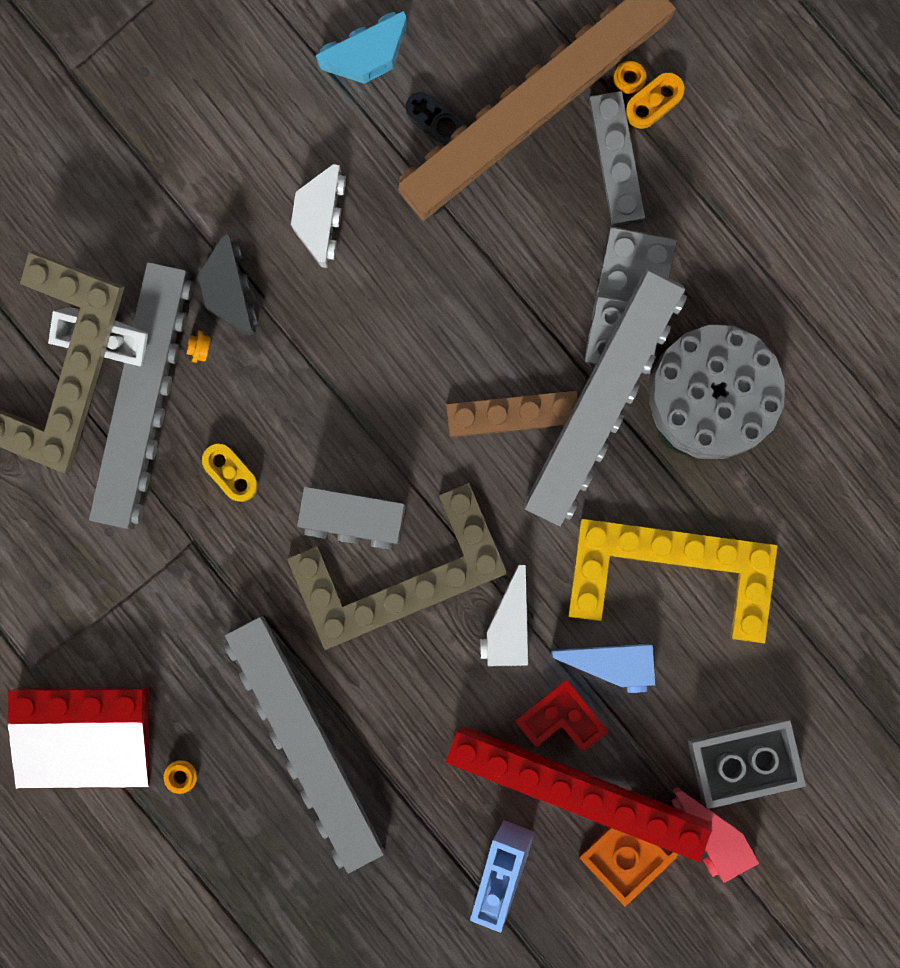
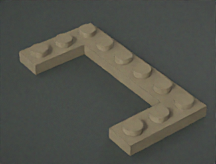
M33 251L28 253L20 284L77 306L80 309L46 427L0 409V448L65 474L70 472L125 287Z
M469 483L439 495L464 556L343 607L318 546L287 559L324 650L507 574Z

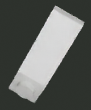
M67 307L53 311L49 344L65 348L69 347L79 309ZM115 320L104 357L143 366L148 333Z
M526 565L517 566L488 627L487 639H480L481 659H487L488 666L528 665Z

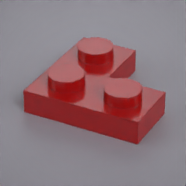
M567 679L515 720L535 747L539 746L559 728L563 727L580 750L584 752L609 732Z

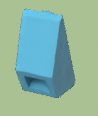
M404 11L395 14V12L388 13L378 20V24L368 29L366 27L358 28L349 34L348 39L340 43L334 41L324 45L320 49V53L316 54L320 69L363 84L393 70L407 29V18Z

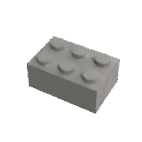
M304 487L297 527L305 529L304 535L326 539L327 533L338 534L337 541L359 545V540L362 538L371 540V547L391 550L392 544H400L406 506L402 503Z
M776 718L687 739L701 802L707 809L806 787L791 720L787 718Z

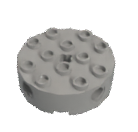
M707 325L685 333L659 357L649 379V405L657 429L674 448L699 459H726L754 448L774 430L784 408L785 379L776 356L759 337L736 326ZM715 387L721 390L719 393L720 397L717 399L712 396L714 393L713 388Z

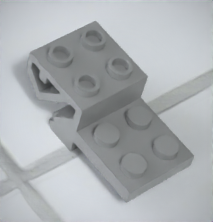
M610 227L592 311V324L587 340L585 362L597 364L646 267L669 278L676 239ZM656 346L651 354L653 356L655 354Z

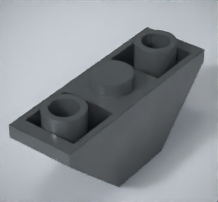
M227 234L221 237L198 274L205 307L209 312L250 336L255 334L253 326L258 325V318L254 305L248 306L246 294L251 293L247 274L241 275L238 262L244 261L239 242L234 243L231 236Z

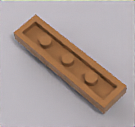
M577 391L446 404L449 436L451 438L564 426L578 400Z

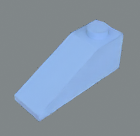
M651 644L551 650L552 658L620 687H627L628 693L647 692V686L655 685L653 645Z
M505 820L503 821L492 841L470 921L497 932H502L535 834L534 831Z

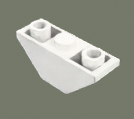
M335 164L296 191L291 220L294 232L318 264L325 268H328L329 259L334 260L337 240H332L333 227L339 228L341 220V208L337 207L338 195H344L346 176L341 175L340 165Z

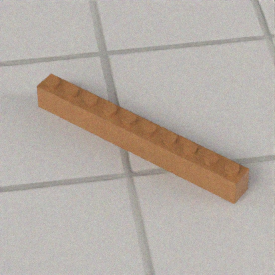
M624 0L618 6L615 3L611 4L601 13V20L594 26L590 23L585 25L575 35L576 40L569 46L565 43L559 46L551 54V61L543 67L541 64L533 67L525 76L527 80L517 87L516 84H513L506 89L500 96L502 100L494 107L490 104L485 106L475 116L477 121L468 128L466 125L459 127L450 136L452 141L443 148L438 145L425 156L427 161L419 168L412 166L406 170L399 178L401 182L399 183L398 192L424 222L672 19L676 8L669 0Z

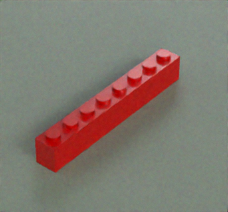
M463 725L455 734L445 762L699 863L712 832L713 822Z

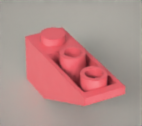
M679 787L672 789L676 797L671 800L674 808L713 822L712 832L705 848L708 857L703 859L712 877L718 875L725 883L759 864L742 832L710 809H707L702 803Z

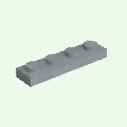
M622 91L591 96L589 103L612 226L644 221L645 214Z

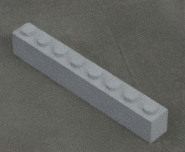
M147 262L133 322L134 328L148 333L143 366H137L124 362L89 521L132 530L134 525L139 524L141 521L143 505L139 504L142 491L146 492L150 483V473L146 471L149 459L154 460L158 441L154 440L156 427L161 428L165 416V409L161 408L163 396L169 395L172 385V377L168 376L171 363H176L179 354V345L175 344L178 331L183 332L186 323V313L183 312L185 299L190 300L193 292L194 282L190 280V275L185 270Z
M646 267L525 500V510L560 527L565 518L568 520L572 518L578 505L575 498L579 490L586 491L593 477V473L589 471L595 461L599 463L602 461L609 446L605 441L610 431L616 433L624 418V415L620 414L626 402L631 404L636 397L640 387L636 385L640 374H647L655 359V356L651 354L656 344L662 345L670 332L671 326L667 325L671 315L673 313L678 315L687 299V296L683 294L685 288L682 284Z
M264 616L225 635L228 641L224 644L225 650L232 661L237 660L243 670L239 673L240 679L247 691L252 689L258 699L254 703L255 708L261 719H268L273 731L269 732L270 737L278 750L283 748L289 759L285 761L286 768L292 779L298 778L304 789L300 791L301 797L307 808L313 807L319 819L315 821L321 836L324 839L329 837L335 849L331 850V854L338 868L344 867L349 874L383 856L385 849Z

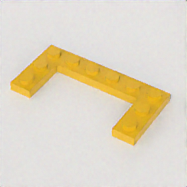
M581 519L568 617L595 621L602 620L610 556L738 573L730 639L765 643L778 545Z

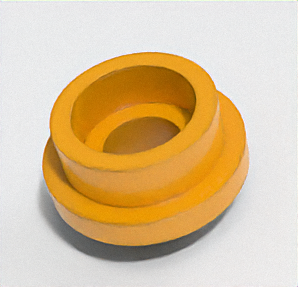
M625 61L616 68L614 83L620 91L626 94H634L644 87L646 71L641 64L635 61ZM628 73L633 74L636 81L627 83L624 80V75Z
M201 330L197 331L196 336L190 335L187 344L186 354L192 355L191 362L197 363V360L205 362L209 350L211 336L203 335Z
M184 760L172 762L164 772L166 787L176 794L189 792L197 782L195 767ZM177 771L186 773L187 779L185 782L181 783L176 780L175 774Z

